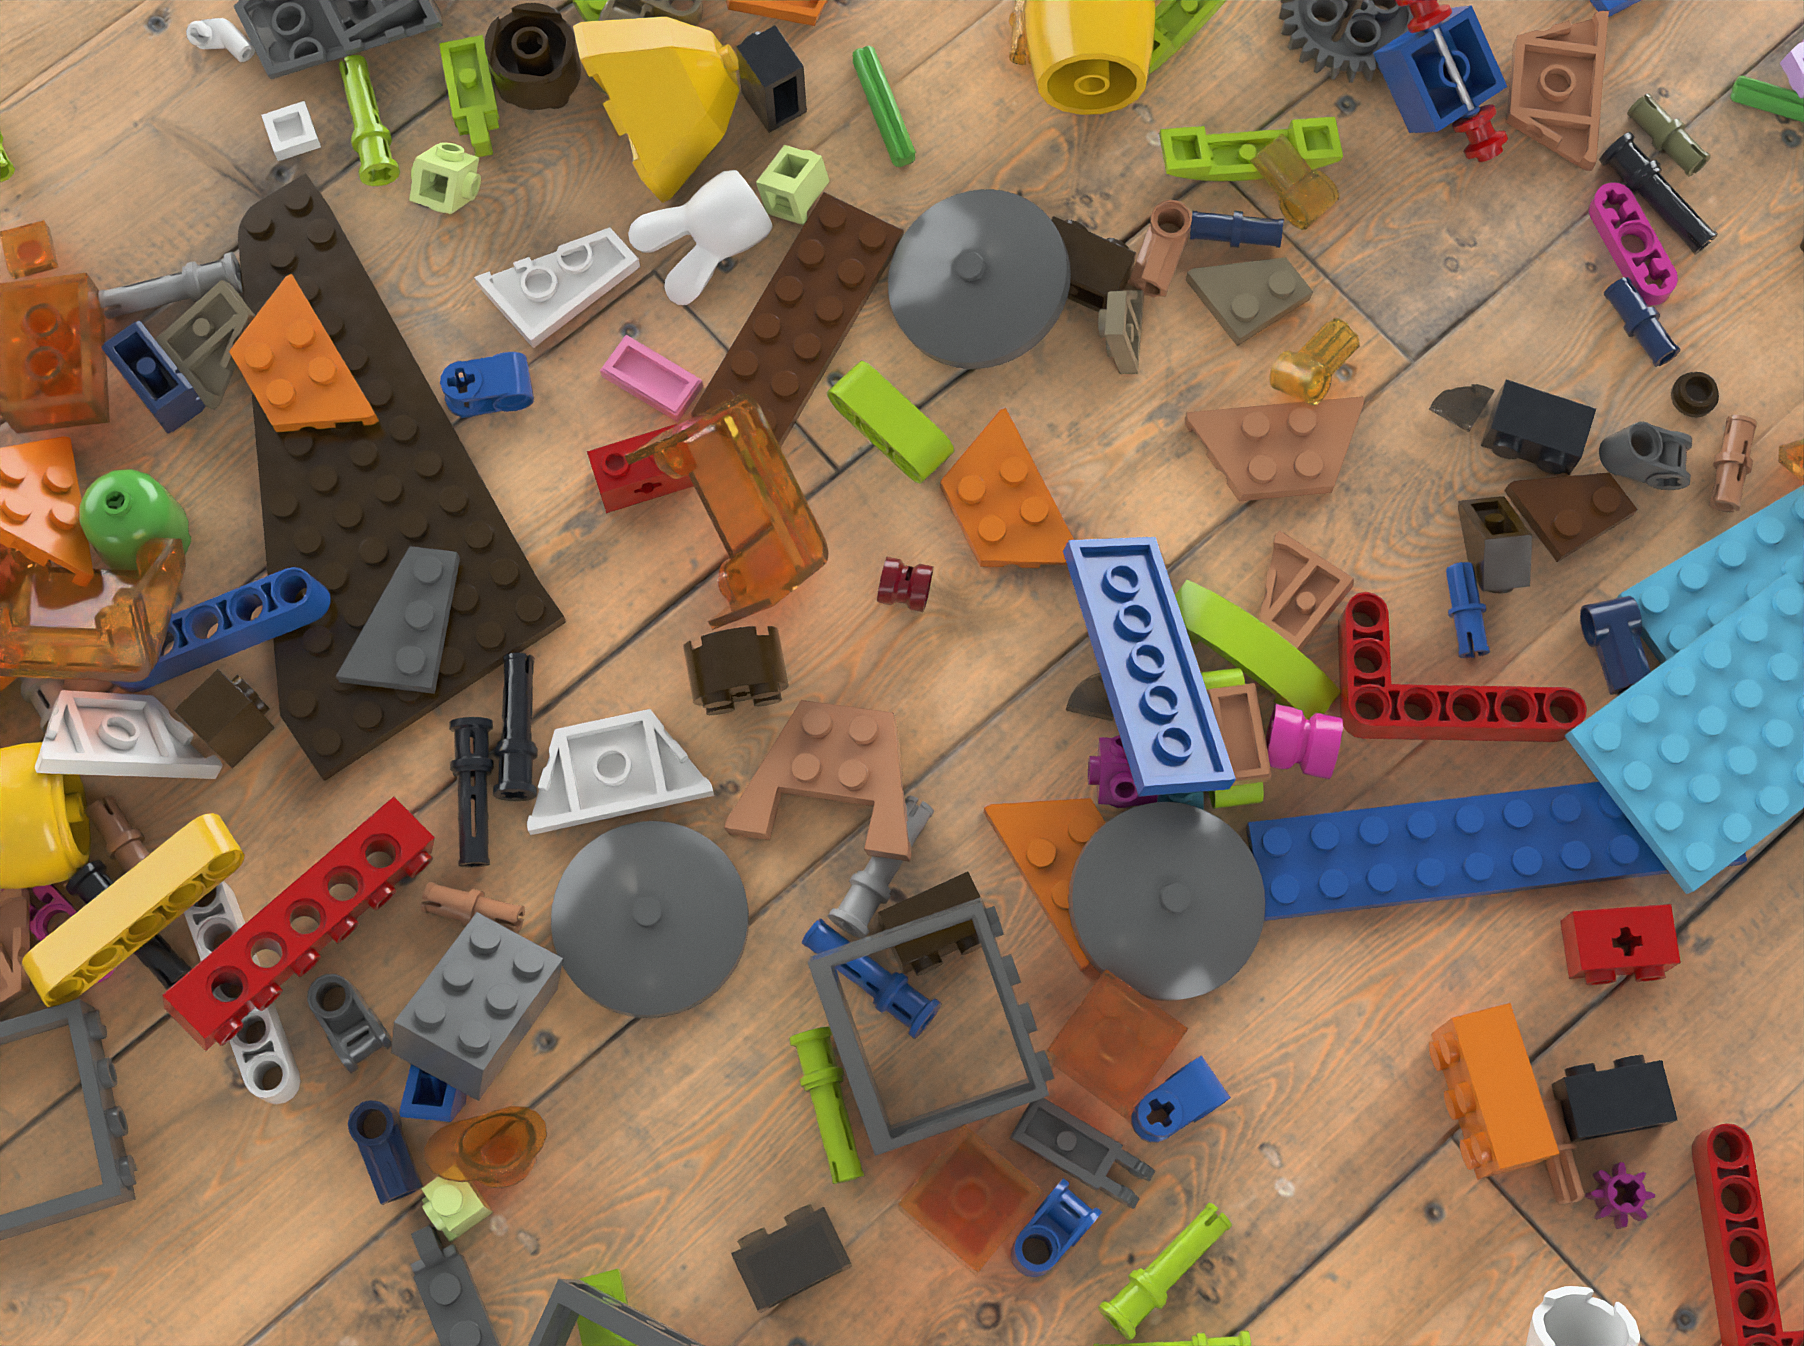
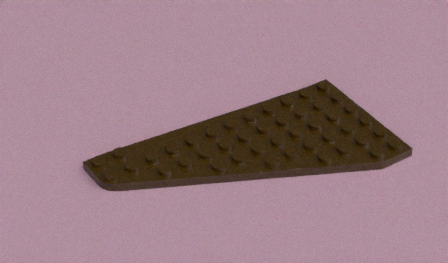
M305 173L255 203L247 210L239 225L238 245L243 300L255 316L283 279L292 274L379 422L373 425H364L362 421L336 423V428L316 429L308 426L301 428L299 431L276 432L252 392L267 574L269 576L292 567L301 568L324 585L330 594V605L322 618L273 638L280 716L321 778L326 781L504 664L503 658L506 654L522 652L565 624L566 620L531 568L330 206ZM412 546L457 552L460 561L435 694L339 682L336 678L337 673L408 548ZM307 588L299 591L296 595L295 603L303 599Z

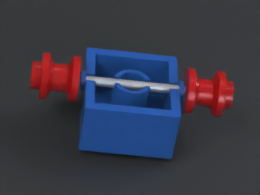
M1395 0L1398 6H1409L1413 18L1407 24L1409 31L1375 51L1373 55L1409 133L1438 132L1452 123L1454 132L1465 133L1469 140V144L1463 150L1467 159L1477 158L1478 162H1485L1503 152L1502 145L1507 142L1508 136L1504 130L1495 131L1490 121L1497 113L1495 106L1488 104L1479 107V105L1507 88V84L1472 5L1451 8L1449 4L1439 5L1437 0Z

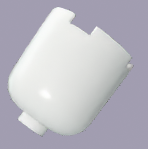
M1564 1286L1548 1291L1544 1295L1543 1302L1535 1308L1526 1346H1638L1640 1334L1636 1320L1621 1303L1615 1302L1613 1307L1603 1300L1592 1297L1594 1291L1591 1288Z

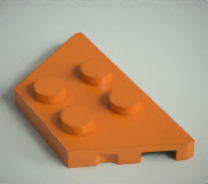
M292 274L286 276L229 350L276 432L299 431L301 428L308 426L316 429L336 428V423L362 421L364 425H373L379 422L375 412Z
M1001 409L940 480V488L980 567H1004L1005 565L1014 564L1021 568H1040V564L1067 565L1063 550L1068 540H1074L1007 409Z
M61 436L0 448V543L8 548L21 551L27 558L43 567L48 560L55 562L75 573L71 582L87 587L94 576L89 542L79 521L81 495L71 437Z
M1091 798L1002 803L986 806L983 813L1080 971L1086 969L1090 962L1081 950L1071 925L1068 904L1069 884L1075 862L1082 848L1090 837L1106 823Z

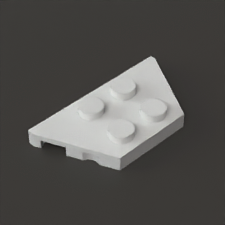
M61 690L54 704L34 768L36 773L216 779L223 765L221 760L215 755L204 758L190 744L194 734L181 722L172 718L169 710L153 695Z
M651 709L555 729L549 747L550 756L547 766L543 768L538 784L539 793L532 816L529 815L527 828L530 835L706 798L714 796V792L709 780L691 762L687 753L678 742L673 740Z

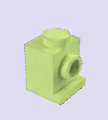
M784 145L758 178L756 184L767 214L804 225L808 219L806 212L830 181L821 155H817L810 150H800Z
M456 1164L421 1188L426 1196L422 1199L424 1203L422 1207L437 1230L443 1231L449 1242L454 1241L493 1213L468 1173Z

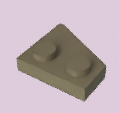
M1286 257L1193 268L1187 272L1186 276L1187 283L1237 346L1309 301L1313 293Z
M221 280L155 339L192 385L206 407L215 410L220 405L236 368V363L229 350L255 318V314L229 282Z
M1143 290L1109 291L1107 309H1100L1099 335L1100 337H1106L1107 355L1114 358L1120 374H1138L1144 302Z

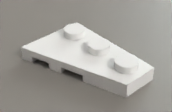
M609 227L560 245L557 251L532 261L530 257L514 262V267L493 275L489 271L474 278L477 286L525 340L535 348L640 267L637 256Z

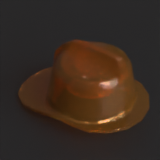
M509 1106L484 1115L457 1121L440 1128L429 1138L424 1148L425 1163L432 1173L444 1180L455 1182L478 1181L490 1188L499 1189L511 1187L523 1181L532 1171L537 1161L536 1155L543 1148L547 1137L546 1123L538 1112L519 1106Z

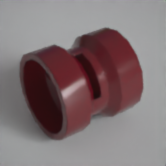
M887 556L880 578L877 602L892 605L895 602L905 603L910 610L924 612L931 587L934 566L918 564L915 567L907 566L901 559Z

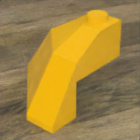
M669 17L588 21L574 25L580 60L588 76H592L609 96L610 99L602 104L618 135L628 134L634 159L632 163L640 179L662 203L670 200L726 133L740 92L735 72L739 70L735 52L728 44L722 46L711 31Z

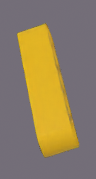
M205 814L189 822L24 956L22 966L47 1007L57 1006L78 998L242 865L245 854L218 814Z

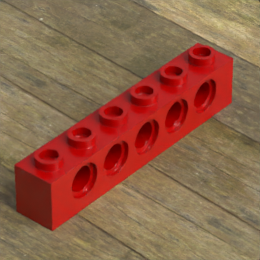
M393 796L162 995L164 1009L205 1051L216 1042L220 1046L225 1045L243 1028L244 1024L241 1020L254 1008H257L259 1011L265 1010L281 995L283 989L280 986L294 973L298 977H302L309 972L321 959V955L318 952L332 940L339 944L351 935L359 925L356 919L368 908L371 907L376 911L384 906L396 893V889L393 886L407 874L411 878L419 875L433 860L430 854L433 850L435 837ZM384 852L392 858L393 863L384 868H377L372 866L366 858L372 853ZM347 884L356 891V895L349 900L341 901L332 897L329 890L335 885ZM307 916L313 918L319 927L311 933L302 934L296 932L292 928L291 923L299 917ZM269 949L275 951L281 959L276 965L264 968L256 965L252 958L257 952ZM224 983L235 984L242 991L241 995L231 1002H222L216 999L213 992L219 985Z

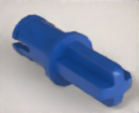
M1471 562L1455 563L1447 567L1446 575L1452 608L1448 610V616L1454 618L1459 646L1458 654L1460 658H1475V651L1478 652L1479 657L1490 653L1482 613L1486 612V605L1480 603L1475 568Z

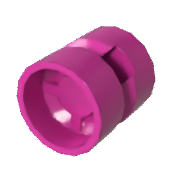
M1275 704L1265 738L1270 767L1284 770L1298 763L1303 774L1330 780L1339 753L1343 719L1315 713L1307 720L1302 710Z

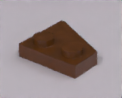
M1610 472L1517 480L1508 484L1504 490L1556 562H1559L1629 519L1638 510Z

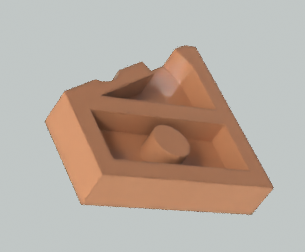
M1279 530L1274 538L1270 569H1268L1265 595L1261 605L1259 620L1301 652L1352 589L1354 578Z

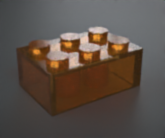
M88 273L0 283V415L16 434L110 422L107 356L101 348L106 342L104 308L101 309L99 289Z

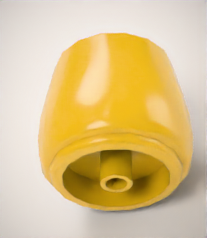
M1026 0L1025 24L1028 52L1038 93L1047 104L1064 112L1093 115L1120 110L1138 100L1146 89L1154 45V0Z
M42 742L24 743L0 749V889L45 886L70 879L81 867L87 865L90 857L91 832L89 817L85 814L88 805L81 775L36 773L34 767Z

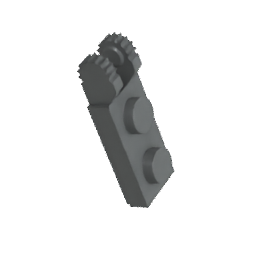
M1045 1098L1029 1103L1009 1138L1093 1190L1097 1191L1100 1189L1111 1198L1132 1209L1136 1207L1140 1199L1131 1189L1106 1177L1112 1164L1115 1161L1121 1167L1128 1170L1130 1174L1141 1180L1150 1181L1155 1173L1152 1167L1123 1150L1122 1144Z

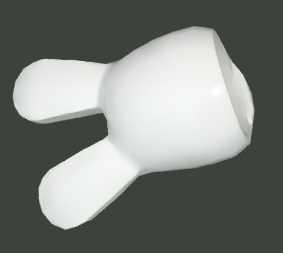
M729 170L723 171L709 180L684 205L641 215L631 224L628 235L632 246L642 253L654 252L685 235L693 237L697 243L696 246L669 272L664 286L666 294L672 302L677 305H688L701 294L720 261L746 251L768 236L773 225L765 208L738 171Z

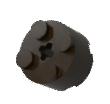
M524 3L512 7L511 13L502 19L498 16L490 24L485 36V53L495 86L501 98L506 103L528 110L559 109L564 107L569 101V96L576 89L581 77V62L571 26L562 18L561 13L548 5Z
M755 626L709 633L701 636L702 646L695 649L691 641L685 643L683 649L693 703L706 708L707 715H720L734 711L735 702L753 699L754 706H767L781 702V691L787 689L789 684L778 628L767 626L769 635H757Z

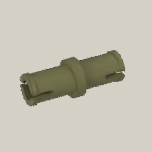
M1649 93L1645 94L1644 97H1640L1628 110L1627 115L1633 118L1653 139L1652 146L1657 151L1664 150L1685 171L1688 177L1700 171L1710 160L1711 155L1705 152L1684 131L1686 125L1680 119L1674 120Z

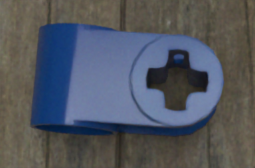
M503 352L492 357L457 361L448 365L440 376V385L445 394L447 407L454 415L461 418H470L500 411H518L529 407L534 402L527 357L520 352ZM459 373H463L464 377L459 378ZM467 386L468 392L460 393V388ZM464 402H468L469 406L465 407Z
M1200 1056L1165 1080L1166 1082L1149 1092L1134 1107L1131 1115V1125L1134 1132L1141 1139L1147 1142L1158 1143L1166 1140L1191 1122L1195 1123L1231 1097L1203 1056ZM1163 1109L1167 1117L1162 1121V1124L1156 1122L1151 1125L1146 1117L1152 1110L1159 1111Z
M1064 1178L1034 1212L1035 1216L1019 1233L1012 1245V1263L1018 1272L1025 1276L1039 1277L1050 1271L1069 1247L1075 1246L1102 1213L1097 1207L1091 1209L1068 1189L1069 1182ZM1031 1238L1043 1241L1048 1247V1260L1039 1265L1028 1262L1023 1256V1242Z

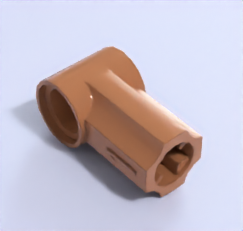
M1177 200L1162 201L1152 211L1149 228L1129 279V285L1136 290H1143L1146 296L1152 298L1157 296L1166 297L1182 251L1187 245L1192 216L1188 207ZM1171 223L1178 226L1180 230L1175 233H1167L1159 226Z

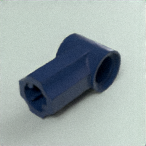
M1626 596L1581 607L1580 624L1584 638L1589 646L1596 648L1610 695L1616 694L1619 696L1651 672L1640 640L1642 617L1638 604L1632 596Z
M369 1100L357 1105L350 1113L348 1130L353 1140L358 1144L381 1205L413 1194L424 1186L402 1132L401 1117L398 1112L385 1103ZM381 1111L386 1117V1130L378 1138L370 1139L364 1132V1121L372 1112Z

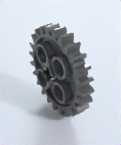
M1281 0L1283 4L1281 5L1279 19L1284 20L1281 34L1291 35L1288 45L1289 50L1302 48L1299 59L1300 63H1304L1312 58L1316 61L1314 67L1316 74L1327 66L1331 68L1330 77L1332 80L1336 79L1340 71H1346L1349 82L1353 83L1356 73L1362 71L1367 81H1371L1375 68L1381 72L1373 53L1409 31L1407 24L1413 18L1409 6H1398L1395 0H1363L1361 8L1355 10L1339 41L1334 42L1332 39L1338 34L1343 19L1351 14L1357 0ZM1375 5L1384 6V7H1386L1388 10L1380 9V8H1378V7L1375 6ZM1321 17L1329 22H1321L1318 21L1316 18ZM1353 38L1363 39V40H1365L1367 43L1358 42V41H1356V40L1353 39Z

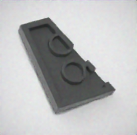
M412 546L408 548L337 673L336 678L339 682L435 694L460 561L457 552Z

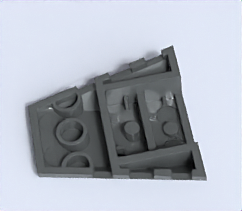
M239 0L233 6L271 80L443 26L441 13L435 0Z

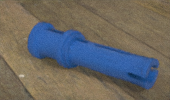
M821 918L811 926L802 940V944L816 954L851 943ZM868 955L835 966L836 970L874 998L873 1004L876 1005L875 1008L879 1012L887 1011L909 1028L908 1034L914 1039L927 1028L942 1005L936 998L930 1001L909 985L906 975L903 973L899 974L898 972L891 974Z

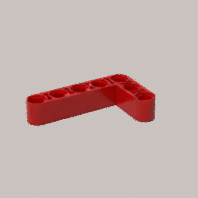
M1358 593L1351 597L1339 618L1340 715L1343 719V727L1354 737L1362 739L1558 742L1566 739L1564 735L1581 724L1586 717L1587 706L1583 697L1575 690L1565 687L1392 684L1389 612L1384 600L1375 593ZM1358 612L1365 613L1372 619L1374 626L1362 627L1354 621L1352 614ZM1360 657L1368 659L1374 665L1375 672L1368 674L1358 670L1354 664V659ZM1359 703L1369 704L1376 711L1377 719H1364L1357 713L1355 705ZM1414 704L1420 707L1424 712L1425 720L1417 721L1408 717L1405 713L1404 705ZM1462 705L1468 708L1472 713L1473 721L1466 722L1457 718L1452 706ZM1501 706H1511L1516 709L1520 714L1521 722L1516 723L1507 720L1502 714ZM1554 706L1564 710L1569 722L1560 723L1551 716L1549 708Z
M1729 1123L1702 1131L1693 1141L1692 1159L1722 1346H1751L1752 1344L1755 1346H1800L1804 1341V1330L1783 1332L1751 1139L1743 1128ZM1715 1137L1722 1138L1729 1145L1730 1158L1728 1162H1724L1716 1156L1713 1150ZM1724 1188L1732 1190L1737 1195L1739 1207L1735 1214L1727 1211L1723 1206L1721 1193ZM1734 1239L1741 1242L1747 1251V1260L1743 1266L1738 1265L1731 1258L1730 1244ZM1743 1291L1753 1298L1756 1305L1755 1313L1751 1319L1745 1317L1738 1307V1298Z

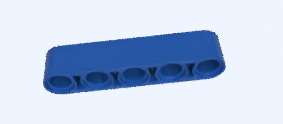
M296 567L287 568L106 641L96 651L94 668L99 676L124 691L140 692L317 621L328 611L330 594L324 585L303 569ZM307 588L303 599L295 603V598L299 591ZM263 605L262 611L259 614V616L254 620H251L252 613L255 611V609ZM218 623L216 632L207 638L211 627ZM174 641L173 647L170 650V652L164 655V651L167 645ZM130 659L128 667L120 673L124 662Z

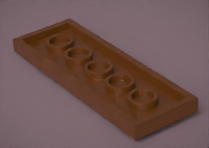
M823 192L691 412L692 421L773 461L891 261L904 235V230Z

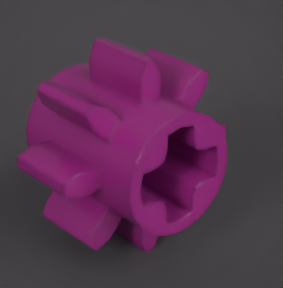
M1619 1162L1613 1165L1612 1178L1603 1170L1592 1174L1599 1185L1596 1187V1190L1586 1193L1585 1197L1595 1200V1204L1599 1209L1594 1216L1596 1220L1606 1216L1614 1217L1616 1229L1627 1227L1628 1214L1637 1221L1648 1218L1646 1212L1641 1207L1645 1201L1655 1198V1194L1646 1191L1642 1183L1646 1175L1644 1171L1635 1175L1626 1174L1624 1162ZM1622 1186L1626 1191L1622 1197L1624 1204L1621 1205L1616 1204L1614 1201L1618 1193L1615 1188Z

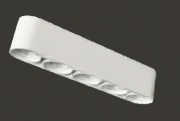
M224 881L216 886V898L210 905L198 907V902H196L184 912L201 961L214 951V941L219 934L226 931H232L234 934L245 924L235 894ZM255 954L252 960L256 965L260 966L258 957ZM232 983L221 984L213 992L214 997L222 1002H231L237 999L230 996L229 990ZM273 1002L265 1010L259 1011L257 1008H254L241 1020L244 1024L243 1028L230 1040V1044L248 1090L268 1103L281 1104L286 1103L295 1096L299 1090L301 1080ZM257 1021H264L266 1031L263 1038L257 1043L248 1044L246 1041L247 1029ZM272 1067H281L283 1073L282 1081L273 1090L265 1091L262 1085L264 1074Z

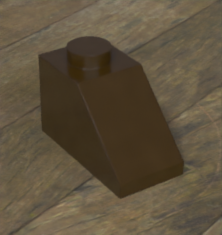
M1505 496L1458 501V512L1468 562L1474 565L1477 583L1482 591L1503 594L1511 592L1514 588L1530 587L1532 534Z

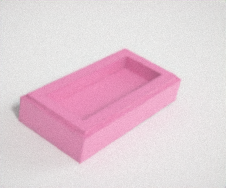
M628 335L624 336L600 369L603 378L676 422L681 419L703 388V381Z

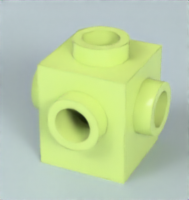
M453 143L436 144L417 156L413 163L409 201L427 206L437 212L454 213L468 202L474 200L478 194L481 184V176L477 174L479 157L464 153L463 147Z

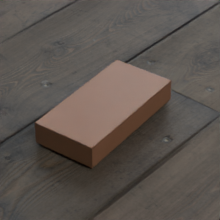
M1255 683L1207 689L1236 778L1232 786L1270 781L1272 772Z

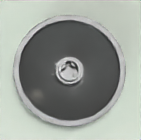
M979 189L966 191L936 203L920 215L907 229L895 250L889 269L888 294L894 317L904 334L921 352L933 360L963 369H982L998 366L1012 361L1031 350L1049 333L1057 322L1066 303L1070 288L1069 255L1054 223L1033 202L1014 193L1002 190Z
M1155 802L1122 812L1106 822L1090 837L1082 848L1071 874L1068 894L1071 925L1081 950L1103 977L1122 990L1139 997L1151 1000L1175 1001L1203 995L1220 987L1236 975L1246 964L1262 932L1265 918V891L1262 876L1253 854L1242 838L1228 824L1217 816L1195 806L1175 802Z
M643 821L611 829L587 844L573 858L564 871L554 895L551 911V931L557 955L563 958V968L573 983L586 996L600 1006L622 1015L637 1018H659L679 1014L701 1004L716 993L730 978L742 957L749 931V909L745 889L735 866L715 843L699 832L685 826L663 821Z

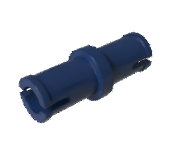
M1193 211L1190 240L1201 239L1230 242V247L1239 248L1240 243L1280 248L1284 219L1243 216V211H1234L1233 215Z
M1629 277L1617 280L1604 291L1606 299L1611 302L1625 322L1623 327L1629 337L1635 336L1655 367L1668 363L1679 354L1681 349L1674 343L1659 322V312L1655 307H1649Z

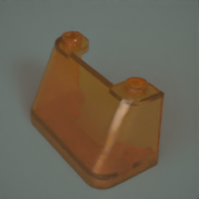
M176 538L149 539L140 547L136 554L138 570L93 568L94 576L87 587L71 582L75 573L64 567H52L51 560H48L43 567L27 558L21 551L8 548L0 543V676L138 682L147 678L159 660L186 569V558L182 540Z

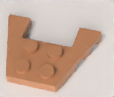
M801 700L727 818L724 829L730 835L770 841L780 798L783 793L873 806L864 846L865 852L868 856L910 862L912 852L908 838V816L903 793V771L898 726L894 713Z

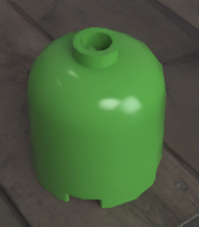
M133 469L114 470L98 477L86 489L81 500L79 521L83 532L102 561L117 575L134 581H141L143 577H150L160 572L165 574L171 572L185 558L191 543L189 521L186 513L164 486L152 476Z

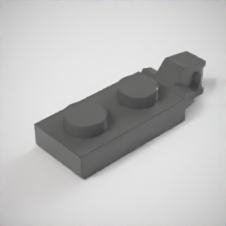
M431 1225L412 1233L413 1241L421 1258L411 1264L415 1274L413 1278L441 1346H501L465 1257L459 1254L455 1244L444 1248L436 1228L431 1227Z

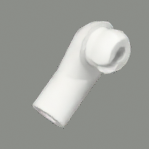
M216 18L194 21L187 27V39L191 44L196 45L200 49H227L239 62L248 61L255 53L252 43L226 19Z

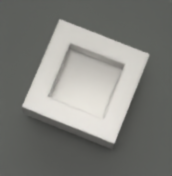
M305 101L261 115L278 161L321 147Z

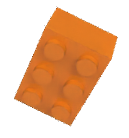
M1511 1003L1452 1017L1431 1033L1433 1041L1429 1042L1431 1060L1437 1071L1443 1070L1449 1089L1444 1091L1445 1104L1452 1120L1458 1119L1464 1136V1139L1460 1140L1461 1155L1466 1167L1469 1170L1474 1169L1477 1180L1532 1166L1560 1154Z

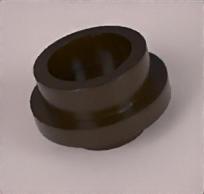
M1690 372L1680 376L1673 384L1671 400L1675 408L1682 414L1695 418L1703 417L1709 414L1717 405L1719 391L1715 380L1710 375L1703 372Z

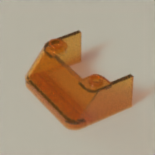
M743 393L659 434L624 456L628 465L653 455L658 468L668 476L678 479L689 475L730 557L720 566L718 576L719 590L730 605L708 621L712 630L773 607L827 563L829 552L826 539L761 407L752 396Z

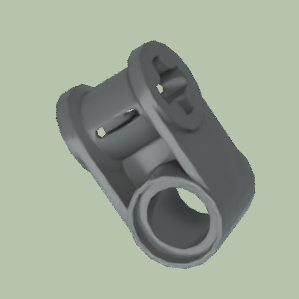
M1639 421L1606 437L1600 443L1599 457L1602 465L1608 472L1614 475L1640 481L1661 490H1679L1690 485L1691 475L1686 471L1687 451L1692 448V437L1686 433L1670 431L1651 425L1648 422Z
M325 974L318 977L311 984L307 995L309 1007L328 1035L327 1039L333 1050L350 1073L358 1069L360 1061L381 1047L387 1049L392 1047V1038L352 983L337 974ZM335 987L344 988L346 993L344 1004L338 1010L326 1011L323 1005L326 993Z

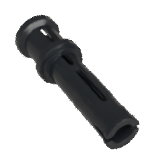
M1631 132L1624 134L1601 155L1599 161L1603 166L1609 164L1626 182L1625 186L1634 195L1639 193L1696 255L1711 243L1709 240L1712 241L1717 237V232L1713 231L1660 174L1662 171L1661 164L1657 160L1651 161L1633 142L1635 136Z
M526 653L506 654L503 658V723L501 740L497 742V746L494 748V757L499 759L498 784L493 786V796L505 801H527L534 799L537 795V788L532 785L533 760L538 756V748L531 741L535 658L532 655L526 656Z
M463 717L449 722V730L454 732L455 759L450 762V770L453 771L454 776L458 777L460 854L458 866L467 868L490 865L488 856L489 815L487 776L491 775L494 769V761L489 759L488 733L493 729V721L483 717ZM470 737L473 738V754L470 752ZM471 778H474V786H471ZM471 799L475 801V837L472 836Z
M95 860L74 874L66 885V890L72 896H79L87 905L111 886L114 881L105 873L107 866L101 860ZM159 933L134 952L166 990L170 989L185 974L192 970Z

